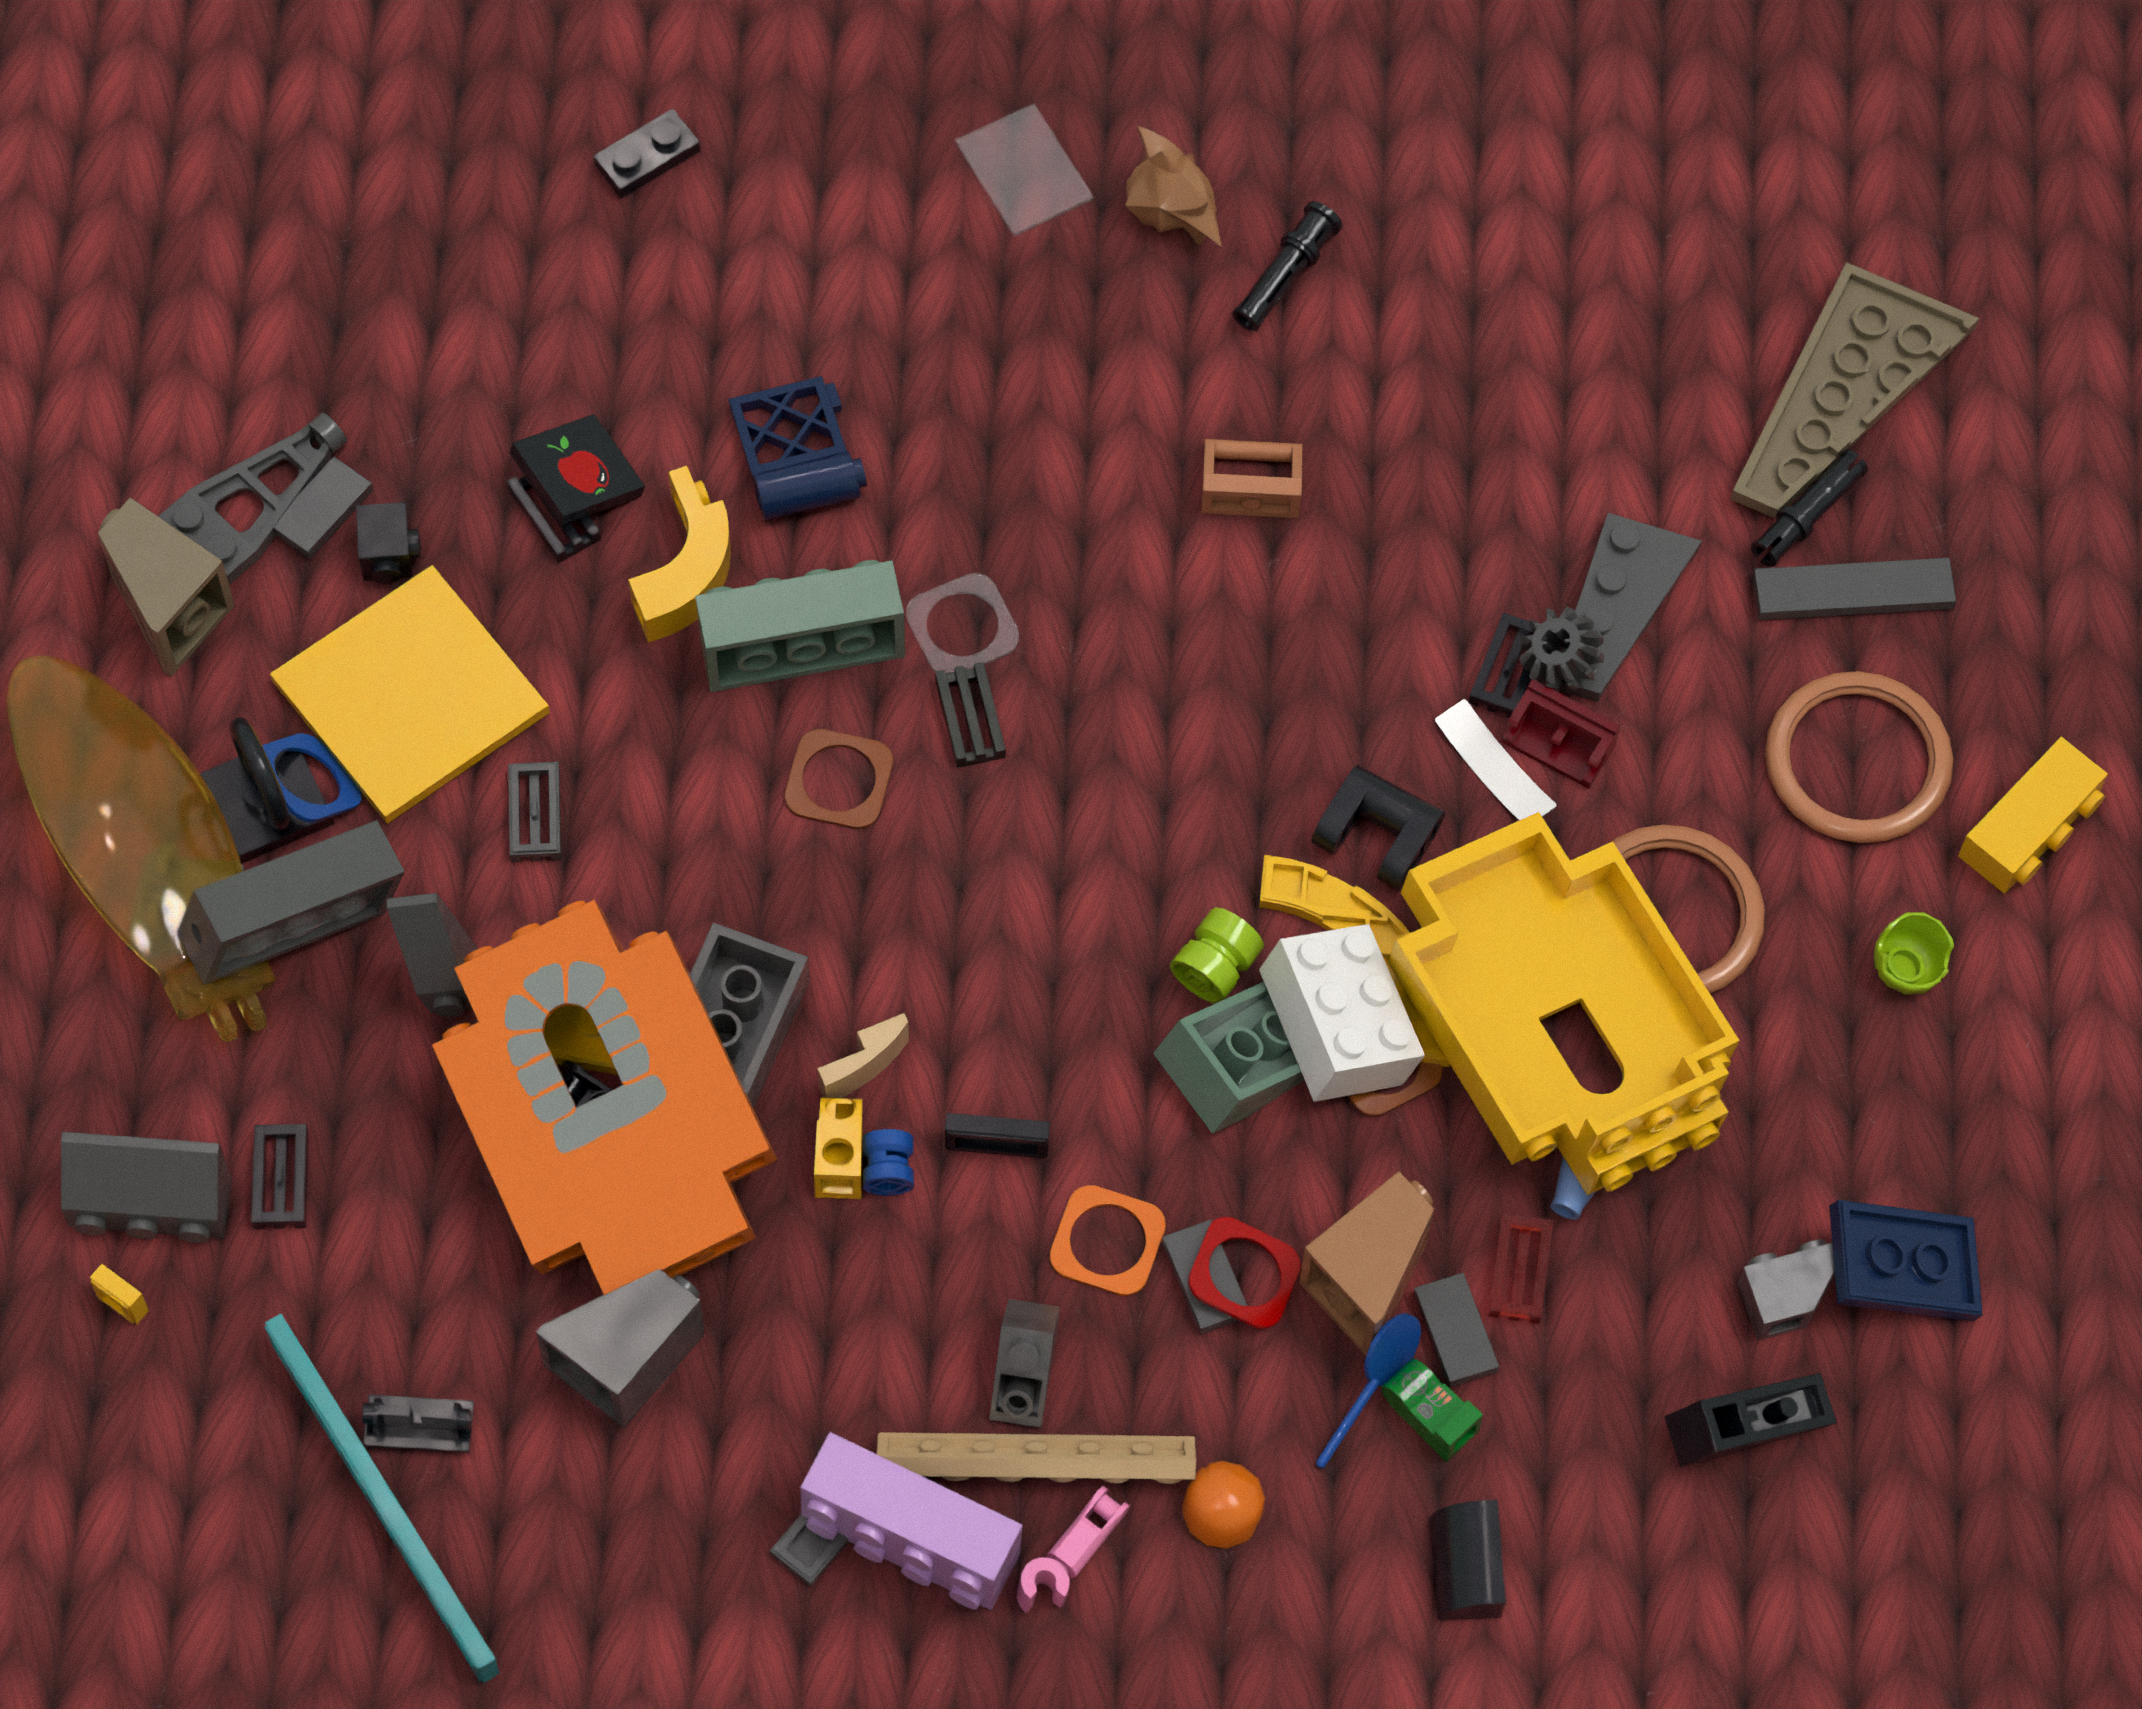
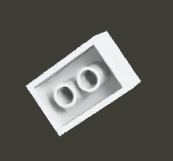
M1369 924L1282 938L1259 969L1314 1102L1402 1086L1424 1058L1425 1054Z

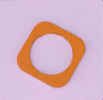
M1087 1185L1080 1187L1073 1192L1067 1203L1051 1247V1265L1064 1278L1120 1296L1134 1295L1141 1291L1147 1283L1165 1232V1217L1161 1210L1151 1203L1099 1186ZM1100 1206L1122 1208L1135 1216L1142 1225L1146 1239L1145 1249L1140 1260L1129 1270L1116 1275H1100L1087 1270L1075 1258L1070 1245L1072 1228L1079 1217L1093 1208Z

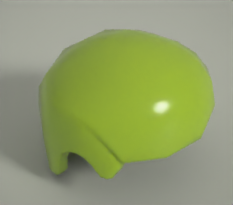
M1906 912L1890 922L1880 933L1874 947V968L1878 970V976L1888 987L1905 995L1925 994L1939 984L1941 979L1949 972V957L1954 948L1953 939L1940 920L1925 912Z

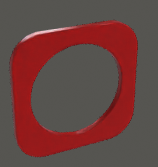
M1220 1217L1214 1220L1206 1231L1190 1270L1188 1285L1192 1294L1199 1301L1254 1328L1268 1329L1276 1325L1283 1315L1300 1271V1259L1290 1245L1235 1218ZM1242 1239L1256 1243L1264 1248L1272 1256L1278 1267L1280 1283L1276 1295L1270 1301L1258 1306L1239 1305L1224 1297L1215 1287L1209 1271L1210 1257L1217 1246L1229 1240Z

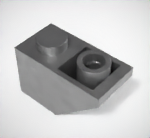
M1824 1239L1813 1240L1799 1246L1796 1249V1253L1777 1257L1776 1253L1762 1254L1749 1260L1747 1266L1743 1267L1737 1285L1757 1341L1807 1328L1835 1274L1832 1243L1826 1244Z
M1008 1299L1001 1326L989 1420L1041 1428L1054 1356L1060 1312L1059 1306Z

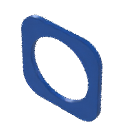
M299 733L262 745L279 782L289 812L296 818L310 823L318 822L353 810L361 802L362 796L359 788L326 746L317 738ZM286 751H298L319 760L330 770L338 785L337 799L332 803L319 805L306 802L292 794L281 783L276 774L274 766L276 756Z

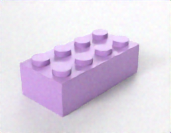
M829 1432L800 1487L801 1516L808 1518L806 1526L812 1532L829 1540H834L836 1535L842 1534L849 1539V1542L855 1544L854 1550L864 1558L877 1563H881L883 1559H886L902 1567V1574L910 1580L924 1586H929L931 1582L950 1590L949 1596L953 1600L971 1609H978L979 1605L992 1611L1020 1556L1022 1524Z

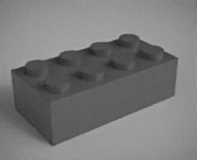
M713 923L690 976L754 1109L810 982L809 960L807 956Z

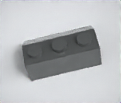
M62 1132L61 1210L69 1227H74V1230L87 1235H102L105 1233V1230L126 1231V1234L139 1239H153L157 1237V1234L178 1235L179 1239L191 1243H205L209 1241V1238L224 1239L232 1178L219 1143Z

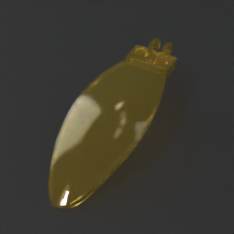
M40 655L24 658L16 664L11 673L7 694V713L13 745L23 780L38 818L68 872L109 926L147 965L159 974V979L180 1022L207 1012L220 1039L223 1042H230L237 1039L238 1030L226 1004L236 1001L246 1023L252 1031L265 1028L267 1019L259 999L254 993L271 987L276 980L267 960L204 985L177 935V930L195 889L243 871L227 822L204 779L175 741L140 707L115 688L87 670L56 657Z

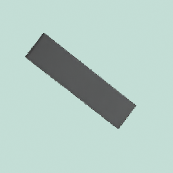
M1950 558L1754 569L1752 576L1758 620L1954 609L1956 603Z

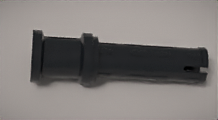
M1316 201L1308 202L1303 210L1304 217L1295 229L1285 232L1282 236L1280 252L1232 313L1233 318L1240 326L1252 332L1254 330L1257 332L1267 315L1282 298L1304 267L1315 265L1320 258L1319 251L1331 235H1338L1343 227L1341 219L1326 205Z

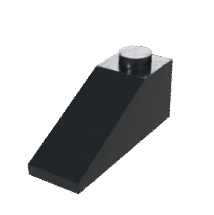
M1821 1373L1700 1400L1664 1416L1680 1467L1724 1457L1837 1423Z

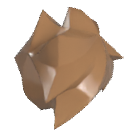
M1137 126L1145 154L1143 161L1134 169L1126 182L1127 202L1125 206L1139 219L1142 225L1153 226L1159 233L1184 228L1198 246L1201 245L1206 236L1221 246L1215 216L1214 192L1207 177L1196 166L1193 153L1185 155L1167 138L1147 128Z

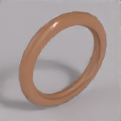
M1860 671L1833 673L1808 682L1793 692L1776 711L1767 732L1765 747L1768 776L1778 797L1792 814L1813 830L1837 840L1856 843L1882 842L1910 833L1928 821L1940 807L1952 781L1954 758L1951 741L1939 715L1922 696L1911 688L1879 674ZM1853 694L1877 697L1898 707L1919 727L1927 745L1929 764L1927 777L1922 789L1910 804L1898 812L1880 819L1858 820L1841 817L1829 812L1808 797L1799 786L1792 771L1790 759L1791 739L1799 721L1810 709L1822 701L1840 695Z
M1656 825L1643 827L1613 839L1612 841L1625 861L1629 857L1646 850L1659 848L1682 849L1702 856L1723 872L1737 894L1740 907L1739 930L1733 945L1725 956L1710 968L1697 974L1709 993L1726 987L1740 976L1758 952L1764 935L1765 906L1758 882L1749 866L1737 853L1712 835L1685 826Z

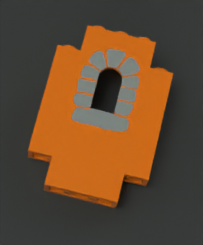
M592 900L588 903L576 901L563 907L557 913V918L541 926L538 923L523 926L511 935L512 940L498 947L485 946L469 953L464 958L465 963L454 967L478 1022L473 1025L462 1023L448 1029L442 1035L443 1040L432 1044V1047L532 1266L541 1275H544L585 1254L605 1295L658 1269L673 1279L675 1275H682L756 1239L731 1183L777 1161V1158L681 954L667 930L660 934L655 931L642 934L630 942L629 949L624 950L621 942L612 931L604 912L597 902ZM569 1005L579 1006L591 1015L623 1083L622 1086L579 1107H576L544 1035L545 1024L549 1016L557 1009Z

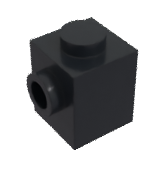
M406 502L356 506L358 555L363 580L393 583L400 578L413 577L412 559L421 558L419 529H411Z

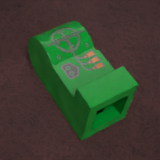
M1411 1358L1381 1387V1391L1390 1406L1446 1463L1480 1431L1483 1414L1470 1401L1463 1402L1447 1385L1442 1384L1426 1365L1415 1358Z

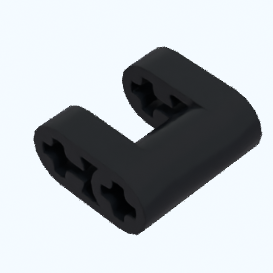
M1356 765L1321 817L1313 833L1311 843L1335 855L1359 818L1367 820L1397 837L1380 866L1377 879L1400 891L1403 888L1409 870L1417 867L1437 835L1446 813L1364 767Z

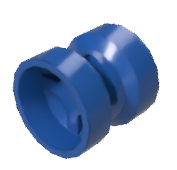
M880 1129L866 1133L862 1137V1153L868 1159V1166L863 1170V1189L868 1193L882 1196H894L910 1192L914 1188V1170L909 1166L908 1161L913 1155V1136L906 1131L897 1129Z

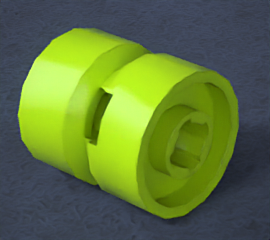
M1217 907L1212 908L1195 929L1194 936L1196 940H1190L1187 944L1183 945L1170 962V969L1173 975L1185 988L1199 998L1213 1004L1229 996L1240 977L1237 971H1247L1264 949L1261 936L1251 925L1236 914Z

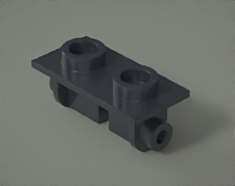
M369 1395L368 1403H364L362 1414L363 1424H366L363 1446L469 1453L475 1402Z

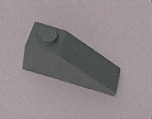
M438 893L387 898V910L419 999L431 1014L435 1013L444 1017L458 1016L464 1010L472 1009L454 967L465 963L464 958L478 948Z

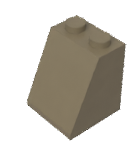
M130 497L120 509L112 510L104 518L98 535L114 583L163 672L172 677L235 607L223 561Z

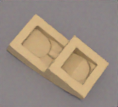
M905 1013L858 1031L857 1053L817 1068L818 1086L823 1097L843 1098L875 1078L900 1054L909 1041L908 1020Z

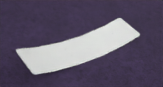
M1461 700L1435 719L1437 725L1469 767L1518 820H1522L1537 812L1544 816L1556 807V803L1532 781L1499 744L1467 700Z

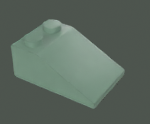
M1264 982L1180 1019L1153 1053L1212 1134L1249 1117L1305 1080Z

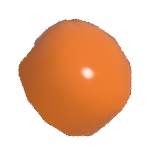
M1226 1461L1212 1462L1206 1467H1201L1196 1473V1480H1191L1188 1485L1182 1505V1513L1187 1527L1193 1536L1205 1545L1227 1549L1244 1543L1253 1536L1263 1515L1265 1496L1259 1478L1242 1465Z

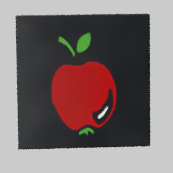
M595 414L513 442L509 452L559 526L641 497L645 488L641 479Z

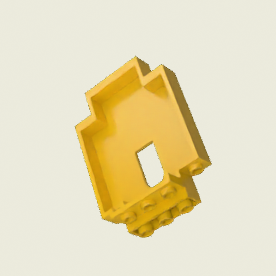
M1537 812L1409 870L1401 894L1422 928L1396 939L1388 964L1511 1164L1529 1157L1530 1161L1539 1160L1558 1147L1585 1193L1589 1195L1602 1188H1605L1606 1192L1614 1191L1629 1182L1633 1177V1173L1646 1167L1650 1171L1658 1170L1673 1161L1677 1156V1152L1692 1146L1693 1150H1700L1713 1143L1720 1136L1719 1130L1729 1112L1720 1099L1721 1095L1719 1092L1729 1075L1727 1068L1731 1065L1730 1058L1740 1040L1613 841L1570 861L1541 814ZM1580 1002L1622 1072L1620 1087L1608 1094H1595L1584 1089L1573 1075L1540 1020Z

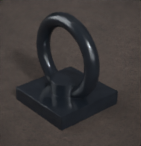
M244 717L232 719L229 731L238 757L200 773V776L240 863L243 864L334 825L332 817L310 823L296 818L289 812L279 782L253 727ZM286 751L276 756L274 763L276 774L281 783L292 794L309 803L326 804L302 752Z

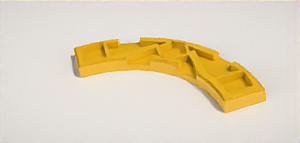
M1264 855L1259 908L1278 910L1296 915L1328 931L1369 924L1425 1054L1421 1062L1441 1064L1443 1067H1449L1450 1063L1388 964L1396 939L1410 934L1404 924L1387 907L1357 885L1353 887L1327 874V870L1289 858Z

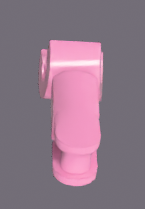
M1104 1485L1094 1494L1081 1513L1048 1552L1047 1558L1033 1559L1023 1569L1017 1588V1601L1020 1608L1026 1614L1033 1606L1037 1593L1036 1585L1038 1584L1049 1586L1053 1593L1052 1602L1059 1608H1062L1069 1591V1578H1075L1128 1512L1130 1505L1126 1502L1120 1505L1107 1495L1108 1488ZM1093 1512L1107 1521L1102 1529L1088 1520Z

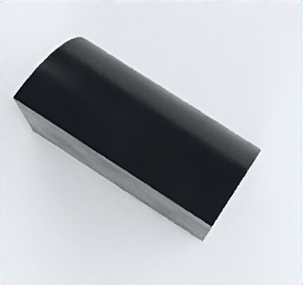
M1498 1500L1464 1502L1447 1506L1434 1512L1430 1516L1437 1621L1501 1618L1506 1599Z

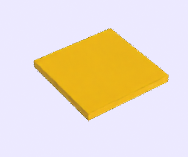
M433 565L270 673L274 685L316 737L326 746L387 824L550 713L549 705Z

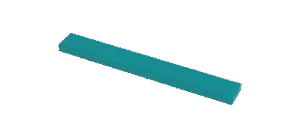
M279 1314L265 1322L266 1326L264 1328L272 1347L478 1680L485 1683L497 1676L500 1672L494 1655L283 1315Z

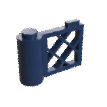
M819 376L728 399L729 408L752 477L758 505L764 521L860 498L859 488L867 486L865 471L861 459L852 460L849 451L846 450L835 417V412L842 411V405L834 383L825 385L823 377ZM815 394L819 402L810 416L790 408L796 399ZM763 408L773 414L762 428L746 421L743 412ZM822 417H824L825 423L820 421ZM782 418L803 426L793 441L773 432ZM815 431L831 438L833 446L814 451L803 446L811 432ZM750 435L755 437V440L753 442L751 440ZM765 442L785 450L779 460L759 464L756 455Z

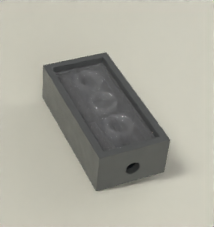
M376 820L195 889L177 930V935L205 985L384 915L387 910V898H393L405 871Z

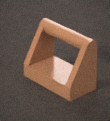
M1205 439L1201 513L1299 518L1302 494V444ZM1214 459L1291 463V478L1214 474Z

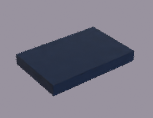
M1837 1200L1829 1205L1837 1304L1975 1321L1983 1316L1973 1217Z

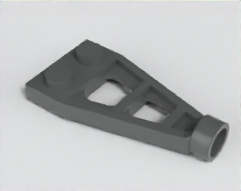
M321 412L295 434L192 487L158 517L222 560L230 585L261 558L276 537L274 527L299 493L332 459V454L347 442V438L340 427L327 414ZM313 441L320 446L318 450L311 446ZM288 460L299 471V475L282 494L275 495L258 478L263 472L278 462ZM239 491H251L264 503L263 511L250 529L244 532H237L216 512V507L219 502Z

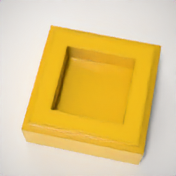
M101 1264L90 1276V1282L97 1298L132 1324H138L148 1313L149 1309L142 1293L105 1265Z

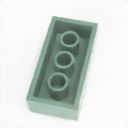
M866 560L857 563L852 568L835 571L816 569L802 577L785 580L766 578L751 586L734 589L721 586L710 589L705 594L695 595L699 638L710 692L905 657L904 611L892 560L885 562Z

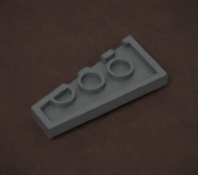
M1607 514L1575 610L1577 618L1583 614L1588 615L1594 622L1593 630H1599L1602 634L1604 643L1597 649L1603 653L1604 662L1590 665V668L1595 673L1594 680L1586 679L1583 675L1577 678L1579 683L1577 691L1570 690L1566 682L1563 683L1559 691L1599 702L1629 657L1631 649L1641 634L1645 633L1653 621L1655 613L1665 598L1669 597L1689 562L1691 563L1699 552L1701 540L1615 514ZM1563 648L1561 653H1564L1567 649Z

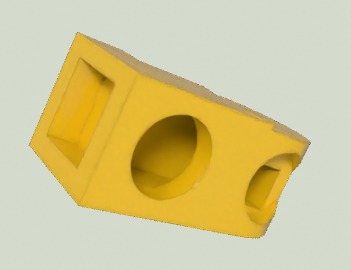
M821 1097L816 1131L815 1198L862 1199V1099Z

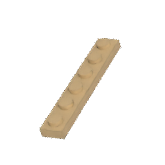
M878 1432L877 1455L920 1476H941L950 1481H964L971 1477H995L1005 1482H1015L1023 1478H1048L1062 1483L1071 1482L1077 1478H1101L1109 1483H1122L1129 1479H1154L1164 1484L1178 1483L1183 1479L1196 1480L1195 1436Z

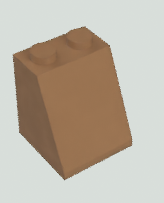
M1400 1171L1304 1249L1299 1284L1365 1356L1376 1334L1393 1317L1426 1247L1434 1212L1432 1207L1433 1201L1427 1190L1415 1180L1409 1182Z

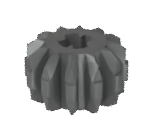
M1566 606L1558 618L1552 609L1546 608V621L1542 624L1536 620L1529 619V627L1534 634L1519 637L1521 647L1526 650L1520 656V662L1525 669L1531 670L1529 675L1531 679L1542 684L1546 682L1547 687L1557 692L1564 682H1566L1570 690L1577 691L1579 685L1577 678L1583 675L1586 679L1594 680L1595 673L1590 668V665L1604 662L1603 653L1597 649L1604 643V638L1599 630H1593L1594 622L1588 615L1583 614L1577 618V613L1574 609ZM1562 646L1567 650L1561 653L1557 649Z

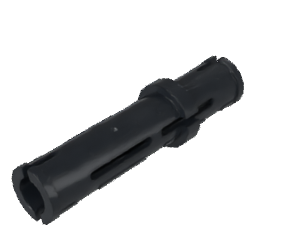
M1852 450L1843 451L1829 469L1792 506L1786 505L1777 513L1776 522L1751 545V550L1756 558L1769 545L1772 546V550L1760 561L1761 563L1769 567L1775 566L1779 559L1797 541H1804L1812 533V525L1867 473L1868 467L1863 459L1850 471L1847 470V467L1859 456L1856 452Z

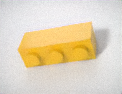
M2060 737L1966 835L1958 857L2004 894L2017 881L2025 885L2042 865V861L2038 858L2048 848L2056 852L2068 840L2074 831V828L2070 826L2080 814L2087 819L2100 806L2105 798V795L2100 791L2108 773L2063 737Z

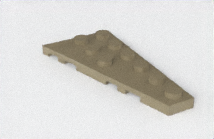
M1846 262L1733 489L1730 500L1776 519L1777 513L1784 506L1792 504L1840 457L1843 451L1852 447L1977 328L1980 318Z

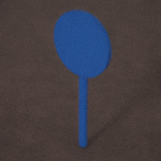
M1401 1313L1394 1316L1374 1337L1368 1349L1364 1365L1368 1383L1316 1461L1318 1468H1324L1376 1388L1383 1386L1414 1357L1420 1341L1421 1326L1419 1320L1413 1315Z

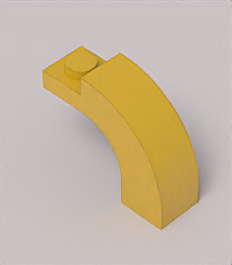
M687 466L668 472L671 496L688 534L682 551L673 561L662 568L628 579L631 603L648 643L674 634L696 621L698 618L695 595L705 594L710 589L724 586L730 568V534L724 502L720 500L710 504L709 496L702 480L694 482Z

